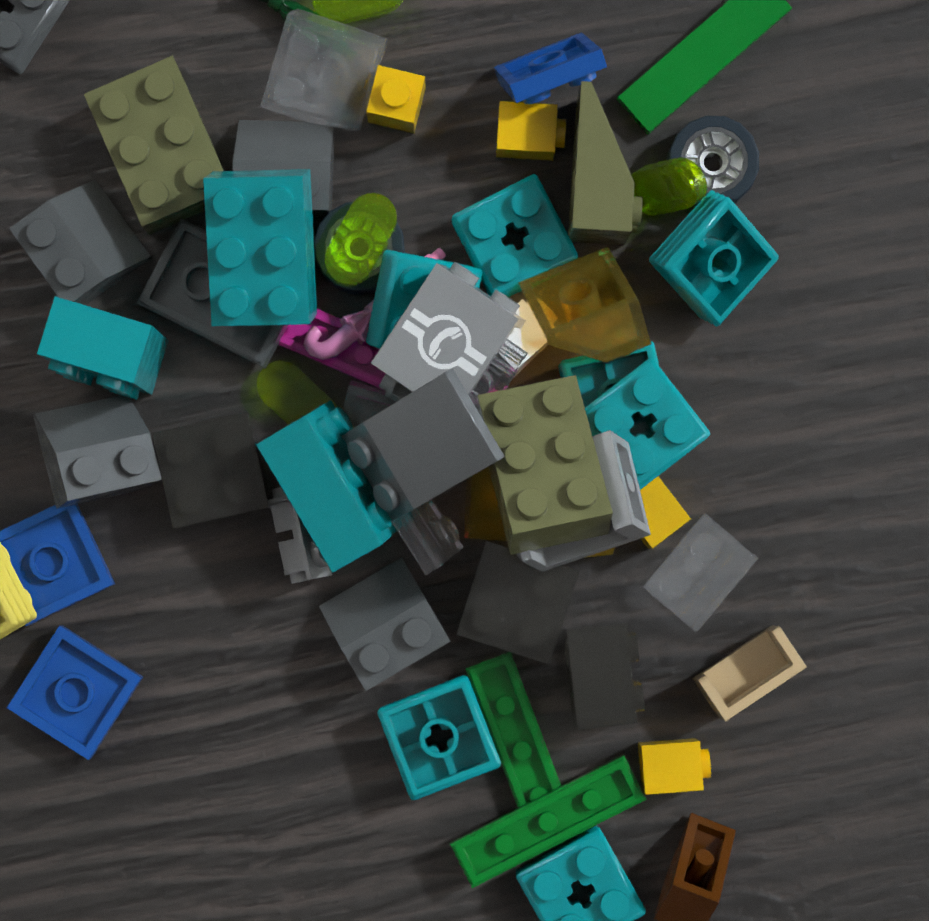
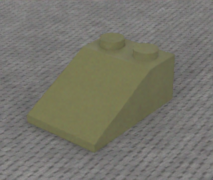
M581 81L576 100L568 236L572 242L625 245L630 234L637 233V227L641 225L642 197L634 196V180L592 82Z

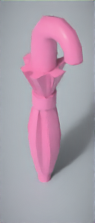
M437 248L432 254H427L424 257L443 260L446 254L441 248ZM374 300L365 306L364 310L343 316V319H340L342 327L323 342H318V339L322 336L320 330L316 326H312L307 332L303 344L309 355L326 360L339 355L356 340L362 345L367 337Z

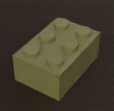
M173 55L84 94L139 222L148 235L178 223L181 218L185 220L205 211L203 178L213 171L225 170Z
M576 375L478 395L477 410L505 456L488 467L510 555L609 534L613 512Z

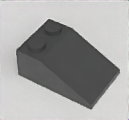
M453 368L342 435L348 446L347 449L351 460L362 469L373 488V495L377 504L387 511L392 521L505 457Z

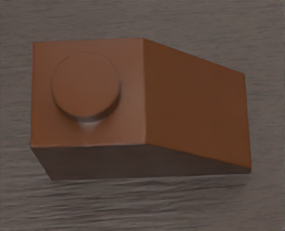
M693 813L689 815L663 882L654 919L658 921L710 920L720 901L736 830Z

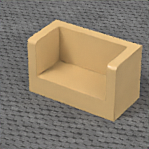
M772 625L695 676L693 680L718 718L726 722L807 668V666L781 627Z

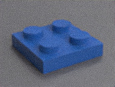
M581 32L493 68L500 86L516 103L523 101L524 104H534L551 96V89L568 83L569 86L574 87L579 86L581 81H592L597 77L596 71L606 68L607 64L602 49Z
M78 504L56 509V505L0 531V542L7 549L10 555V562L22 586L29 592L32 598V605L37 613L36 619L25 626H30L115 585Z
M60 625L7 706V709L87 760H90L143 679V676L63 625Z

